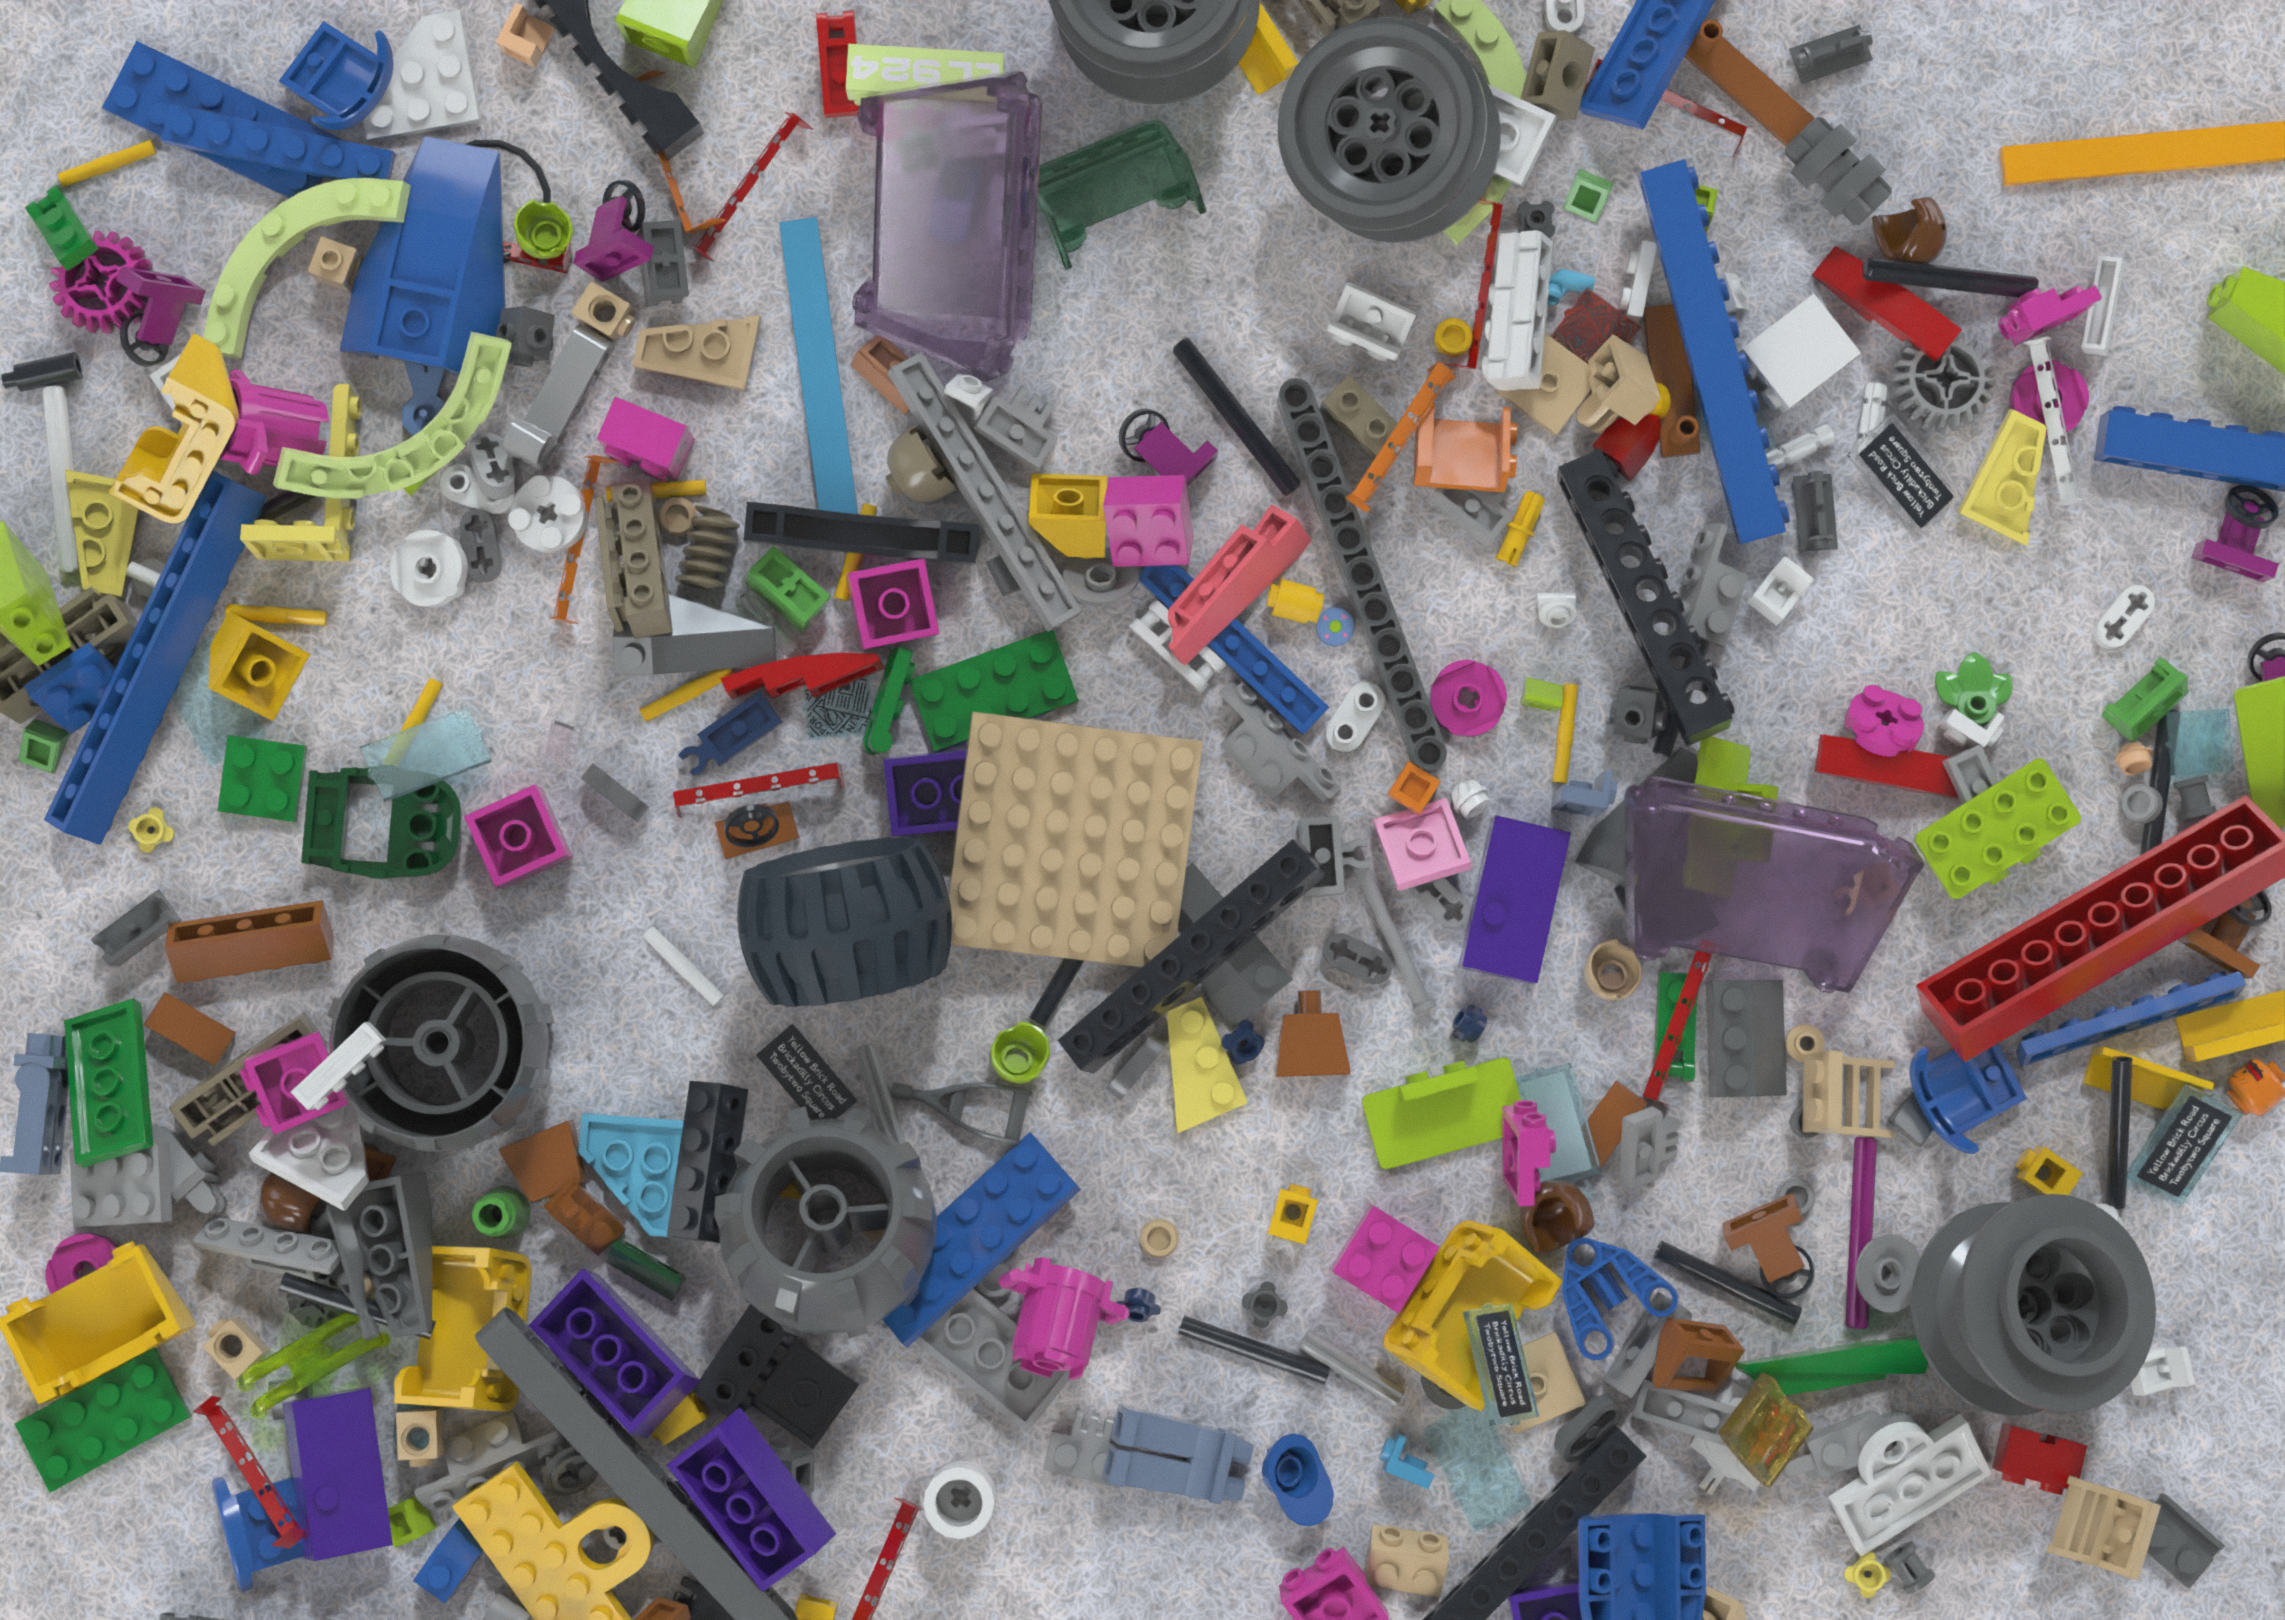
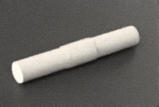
M654 926L645 932L642 937L713 1007L724 997L682 952H679Z

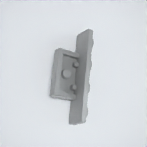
M1722 523L1704 524V527L1698 532L1694 541L1696 551L1692 563L1683 574L1682 583L1684 588L1680 597L1685 610L1681 614L1687 626L1693 625L1701 640L1717 647L1726 646L1748 578V574L1717 562L1728 528L1727 525ZM1672 627L1670 628L1669 634L1673 632ZM1675 656L1670 659V663L1673 667L1681 669L1685 658Z
M1235 678L1220 690L1221 696L1244 719L1220 745L1272 800L1297 777L1323 803H1326L1340 790V786L1336 783V779L1331 771L1320 766L1309 755L1307 746L1288 733L1283 727L1281 719L1274 712L1267 710L1257 700L1256 693L1249 685L1241 683Z
M215 1216L210 1217L193 1238L195 1248L244 1257L247 1268L282 1275L288 1272L312 1281H316L321 1273H332L341 1261L336 1240L287 1232L281 1229Z
M514 1411L445 1439L444 1455L449 1475L415 1489V1497L428 1511L444 1509L450 1506L453 1501L460 1499L515 1461H518L526 1472L541 1464H546V1456L555 1455L558 1452V1446L567 1448L570 1442L556 1430L526 1443L518 1416Z

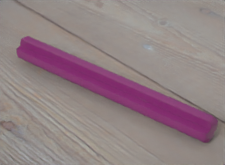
M1862 1136L1856 1137L1854 1140L1845 1323L1851 1329H1867L1869 1322V1304L1863 1299L1858 1289L1856 1265L1861 1251L1873 1239L1877 1140L1873 1137Z

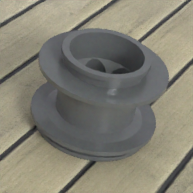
M1049 0L1064 47L1077 68L1091 82L1107 93L1121 99L1142 104H1168L1184 101L1198 96L1220 83L1233 71L1247 52L1257 27L1260 0H1195L1191 3H1183L1180 0ZM1120 1H1127L1132 4L1131 9L1124 14H1118L1113 11V7ZM1157 14L1165 15L1168 18L1167 22L1161 27H1153L1148 24L1150 18Z
M1378 17L1360 20L1333 31L1315 44L1301 59L1290 76L1282 95L1278 114V142L1283 164L1291 181L1300 194L1315 209L1331 218L1346 230L1361 237L1379 242L1403 243L1428 238L1448 229L1468 214L1478 203L1490 184L1497 167L1501 147V123L1497 104L1489 85L1477 68L1455 44L1438 31L1416 21L1394 17ZM1387 87V93L1383 98L1372 100L1371 95ZM1414 93H1423V105L1417 110H1408L1407 101L1409 97ZM1358 110L1359 119L1357 123L1349 127L1353 115ZM1381 119L1385 120L1390 127L1386 133L1381 131L1377 124ZM1421 131H1431V143L1425 148H1416V136ZM1359 147H1365L1367 150L1365 161L1360 165H1352L1350 161L1352 152ZM1402 158V171L1395 176H1388L1386 167L1390 160Z
M2062 1194L2030 1196L2013 1203L1996 1202L1983 1204L1957 1214L1934 1234L1924 1249L1918 1262L1911 1293V1313L1917 1341L1926 1360L1938 1378L1949 1390L1970 1405L1987 1412L2008 1416L2028 1415L2041 1411L2057 1413L2079 1412L2098 1407L2112 1400L2133 1381L2142 1368L2152 1344L2156 1323L2155 1293L2151 1275L2135 1241L2126 1229L2106 1211L2083 1199ZM2027 1262H2028V1264H2029V1266H2030V1273H2029V1274L2027 1273V1270H2026V1263H2027ZM2054 1287L2057 1289L2058 1292L2057 1300L2054 1296ZM2051 1326H2052V1328H2053V1330H2054V1338H2053V1339H2052L2051 1334H2050V1327H2051Z

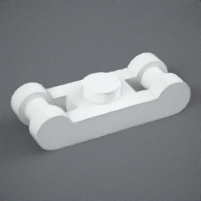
M1154 599L1147 606L1149 611L1140 620L1136 618L1128 627L1201 694L1209 686L1207 681L1215 673L1220 674L1227 665L1208 646L1204 647L1197 654L1204 660V663L1197 671L1193 670L1188 664L1183 665L1169 649V643L1172 642V627L1168 621V609L1158 600ZM1159 621L1168 627L1160 637L1151 631Z

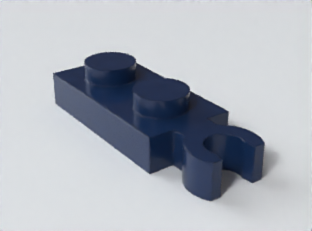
M759 691L700 731L697 735L703 744L698 747L688 746L678 756L684 760L690 755H697L699 757V764L690 773L693 776H699L706 771L708 762L714 758L718 766L721 767L782 725L783 722L763 693Z

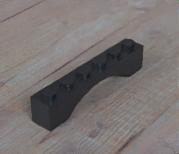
M533 0L540 9L545 5L554 15L549 20L562 38L569 34L577 45L572 50L584 66L587 67L592 63L600 74L595 79L606 94L611 96L613 93H616L623 104L618 108L629 123L633 126L638 122L646 131L641 137L655 155L662 151L665 157L670 160L704 134L700 122L677 93L660 90L638 81L622 70L606 54L598 42L592 27L589 0Z
M747 501L743 540L745 543L917 560L924 558L927 561L974 565L976 563L979 524L860 515Z

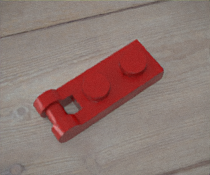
M854 10L842 11L843 15L828 16V12L816 13L825 118L863 115L862 106L856 105L854 100H848L846 93L848 44H857ZM844 30V38L830 39V31Z

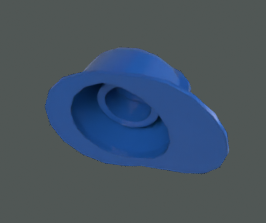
M1294 1433L1282 1436L1271 1448L1267 1449V1455L1261 1470L1263 1481L1268 1490L1276 1495L1282 1510L1290 1520L1298 1525L1308 1527L1320 1524L1329 1516L1333 1506L1334 1491L1329 1476L1311 1440L1304 1435Z

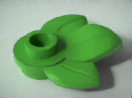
M1972 652L1964 658L1958 673L1938 671L1935 675V687L1942 702L1957 708L1958 712L1978 725H1984L1992 719L1996 712V707L2008 701L2013 689L2011 676L2009 674L1993 675L1992 667L1988 660L1976 652ZM1979 701L1983 704L1984 708L1976 710L1971 706V702Z

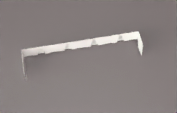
M2046 336L2023 342V344L2029 345L2061 499L2060 502L2053 504L2064 506L2085 499L2079 497L2048 342H2046V340H2050L2052 337ZM2049 361L2051 365L2050 371L2046 370L2045 362ZM2039 365H2043V371H2038ZM2052 399H2058V408H2054ZM2046 402L2051 403L2050 408L2045 407ZM2060 436H2065L2066 445L2061 444ZM2054 439H2058L2059 441L2058 445L2056 446L2052 443ZM2067 452L2069 453V458H2070V463H2071V465L2069 464V459H2068ZM2067 473L2073 474V482L2069 483ZM2062 476L2066 477V481L2064 483L2060 481V478Z

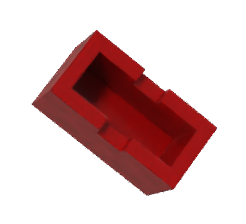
M2002 1422L1992 1465L1993 1469L2003 1472L2002 1480L2025 1485L2026 1479L2040 1482V1490L2063 1495L2064 1488L2068 1489L2069 1484H2067L2069 1476L2080 1479L2087 1445L2047 1434L2046 1442L2041 1441V1433Z

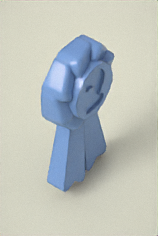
M404 361L414 396L402 409V423L404 428L414 436L429 424L445 405L438 395L446 369L428 366L426 372L425 365Z

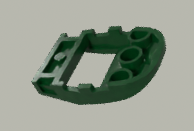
M392 766L341 768L340 772L320 773L318 770L309 771L301 863L314 864L339 872L375 879L418 877L434 874L445 868L452 861L459 847L462 808L458 796L447 782L436 776L400 770ZM350 783L393 786L387 862L344 859Z

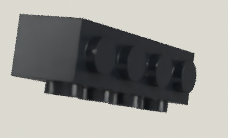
M689 1081L667 1236L720 1243L719 1227L714 1217L715 1197L725 1194L727 1186L737 1169V1162L733 1153L741 1144L748 1089L722 1083Z
M750 1303L700 1378L701 1381L694 1387L691 1393L727 1417L738 1408H741L745 1413L756 1396L750 1390L758 1378L764 1382L767 1380L778 1363L772 1357L780 1345L787 1349L796 1335L783 1331L781 1324L759 1312Z

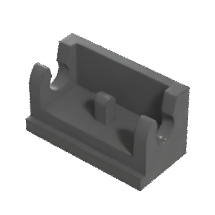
M680 220L642 222L637 236L654 246L651 260L641 264L646 307L658 306L662 301H672V304L681 303L684 297L689 296Z
M158 889L103 931L92 937L91 940L93 944H98L104 950L105 954L102 958L109 966H121L167 932L170 923L182 920Z

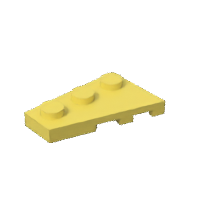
M2009 409L1957 513L2028 546L2030 535L2028 527L2031 512L2034 510L2035 497L2033 496L2037 473L2040 472L2047 426L2016 410Z
M65 469L82 589L85 591L92 586L103 595L110 593L115 597L123 598L127 581L126 571L131 560L140 509L109 494L115 481L114 478Z
M1199 997L1167 1011L1178 1134L1247 1104L1248 1101L1228 1055L1221 1046V1039L1203 998Z

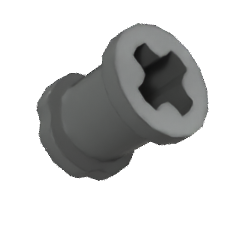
M2208 775L2173 783L2174 789H2179L2184 812L2181 814L2182 820L2217 812L2216 806L2211 805L2206 787V782L2209 781Z
M1912 1541L1902 1544L1884 1558L1885 1564L1888 1567L1892 1566L1903 1581V1590L1906 1594H1912L1922 1589L1936 1575L1932 1569H1927L1915 1552L1916 1546ZM1906 1563H1908L1913 1572H1911Z

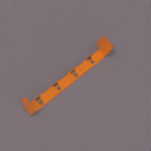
M650 70L636 79L642 82L663 75L665 72ZM660 151L658 156L685 233L694 234L726 221V219L711 218L692 228L688 214L684 210V203L676 180L673 178L669 160Z
M1440 361L1427 369L1431 373L1353 493L1345 497L1362 511L1367 512L1371 509L1364 502L1371 498L1444 384L1456 378L1452 374L1454 369L1450 370ZM1428 382L1433 383L1432 388H1429L1427 386ZM1436 385L1440 386V389L1435 394L1432 391L1434 390ZM1409 412L1414 414L1413 418L1408 417ZM1418 415L1421 418L1419 419L1418 423L1415 424L1413 423V420ZM1389 442L1394 444L1392 449L1388 447ZM1397 445L1400 446L1401 449L1399 450V452L1397 454H1394L1393 451L1395 450ZM1369 473H1373V479L1368 478ZM1379 476L1381 479L1378 482V484L1375 485L1373 482L1376 479V477Z
M598 455L585 456V458L591 459L587 463L581 490L585 499V510L588 512V517L594 494L591 486L597 481L600 463L612 464L618 463V461ZM591 463L589 472H587L588 464ZM586 480H590L589 489H584ZM585 531L577 543L568 548L554 615L549 617L556 621L578 624L577 622L566 620L570 603L567 600V595L572 594L578 567L575 558L580 557ZM569 554H574L572 564L567 562ZM565 570H567L564 583H562ZM561 591H566L564 601L559 600Z

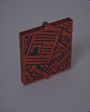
M1587 287L1572 309L1568 308L1565 310L1564 315L1566 317L1551 337L1589 365L1588 360L1612 334L1629 344L1641 327Z

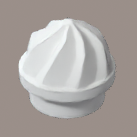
M1464 780L1457 783L1451 797L1455 812L1462 814L1466 820L1473 819L1484 812L1491 803L1487 797L1488 790L1485 786H1481L1474 780Z

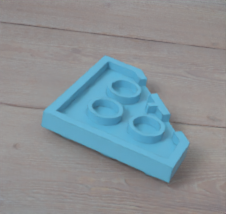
M582 1113L578 1151L580 1155L600 1175L604 1183L620 1202L635 1216L649 1236L669 1237L667 1236L684 1120Z

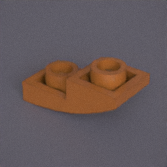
M166 992L162 994L143 1024L216 1066L236 1034L233 1030Z
M1617 1080L1582 1127L1592 1165L1599 1170L1621 1141L1623 1117L1644 1110L1648 1104L1647 1101Z

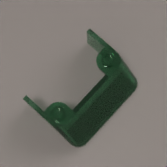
M1160 120L1143 122L1029 170L1024 176L1027 190L1049 242L1065 270L1072 268L1068 253L1078 250L1087 238L1086 227L1154 200L1158 206L1172 210L1184 206L1190 200L1200 215L1207 212L1189 157L1165 123Z

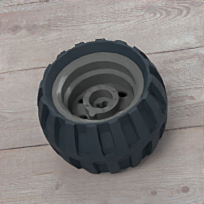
M885 837L813 848L759 863L757 866L745 870L742 877L737 908L740 945L753 980L771 1005H784L785 1007L819 1006L860 1000L921 984L925 980L937 977L942 974V970L946 969L952 941L951 904L941 870L931 851L921 838Z

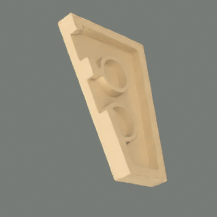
M760 315L737 320L726 321V319L714 320L711 323L695 325L680 324L640 329L632 367L636 370L746 392L762 318Z

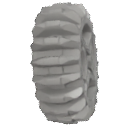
M1960 332L1941 357L1934 362L1933 370H1925L1922 374L1915 373L1919 360L1926 354L1913 344L1912 347L1905 346L1900 351L1904 359H1897L1893 364V367L1902 373L1893 374L1890 381L1894 384H1902V386L1892 392V396L1896 398L1904 396L1906 399L1898 406V410L1904 411L1910 406L1914 410L1909 415L1908 420L1910 422H1914L1920 416L1924 417L1921 423L1922 429L1927 430L1935 421L1937 432H1943L1947 424L1952 431H1957L1961 428V421L1966 425H1970L1975 421L1974 414L1982 415L1986 410L1982 403H1988L1993 398V395L1986 389L1992 388L1996 380L1985 377V375L1994 370V365H1983L1982 360L1988 355V351L1984 350L1977 354L1973 350L1978 343L1975 339L1971 340L1967 345L1964 344V332ZM1954 356L1963 362L1969 373L1957 369L1954 363ZM1941 373L1946 375L1945 379H1950V384L1945 388L1940 386L1942 382L1938 383L1936 379ZM1917 388L1926 389L1930 392L1933 405L1921 396ZM1971 388L1970 395L1963 406L1948 409V402L1952 400L1953 391Z

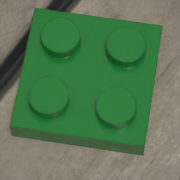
M227 735L217 812L297 822L308 746Z

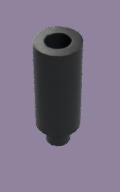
M76 352L15 364L13 372L1 374V379L5 389L18 387L23 392L83 379L79 356Z

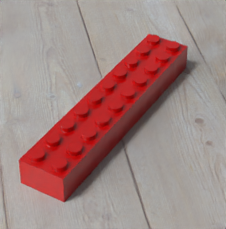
M2245 795L1918 983L1916 988L1922 1010L1960 1058L1967 1062L2285 878V833Z

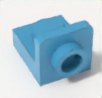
M1396 1432L1394 1439L1387 1437L1379 1459L1384 1461L1382 1469L1385 1472L1429 1490L1434 1474L1426 1470L1428 1462L1410 1454H1406L1404 1460L1400 1459L1399 1456L1407 1437Z

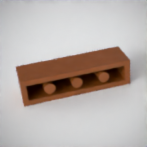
M320 900L170 923L164 949L178 984L332 960L334 934L324 902Z

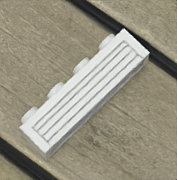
M2098 255L2093 286L2096 285L2102 299L2088 311L2081 348L2083 353L2108 356L2125 264L2123 258Z
M364 1022L296 1086L291 1093L307 1110L321 1109L329 1101L327 1097L333 1091L339 1092L348 1083L345 1079L352 1073L354 1075L358 1074L366 1066L364 1062L370 1056L374 1058L384 1049L383 1044L387 1040L370 1022Z

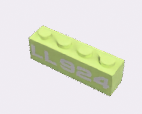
M848 44L847 97L848 100H854L856 105L864 107L877 106L878 102L893 103L894 107L901 109L916 108V104L932 105V108L938 111H953L955 106L971 107L970 110L975 113H992L994 109H1002L1004 53Z

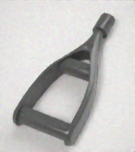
M985 1082L963 1083L935 1090L912 1089L913 1086L893 1083L892 1098L906 1101L914 1099L925 1103L955 1125L976 1135L1015 1145L1021 1143L1020 1136L1029 1095H1032L1031 1090ZM994 1088L1014 1092L1005 1137L981 1131L961 1121L967 1089ZM951 1093L946 1110L941 1105L940 1098L945 1094Z
M327 1203L326 1210L320 1216L312 1219L310 1229L313 1236L336 1240L341 1261L333 1272L330 1273V1276L356 1309L360 1318L358 1324L364 1340H371L380 1334L374 1317L370 1316L366 1304L363 1258L355 1228L348 1209L343 1211Z

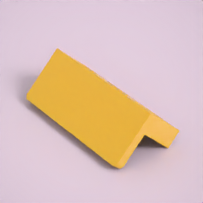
M1261 3L1253 39L1247 52L1239 62L1240 68L1259 95L1289 78L1299 63Z
M2285 990L2176 1017L2175 1021L2186 1062H2198L2285 1040Z
M2092 1047L2082 1084L2111 1093L2112 1058L2115 1056L2130 1057L2133 1059L2131 1100L2165 1111L2166 1107L2171 1109L2179 1106L2181 1102L2185 1103L2189 1096H2194L2201 1100L2203 1091H2213L2215 1084L2108 1047Z

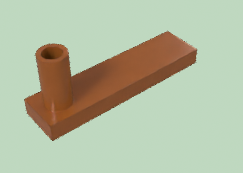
M1704 21L1684 57L1787 147L1814 120V117L1722 36L1723 28L1718 21Z
M1673 305L1644 307L1643 320L1649 364L1655 382L1663 384L1668 389L1671 398L1669 411L1660 420L1659 443L1661 458L1700 454L1699 424L1696 418L1691 372Z

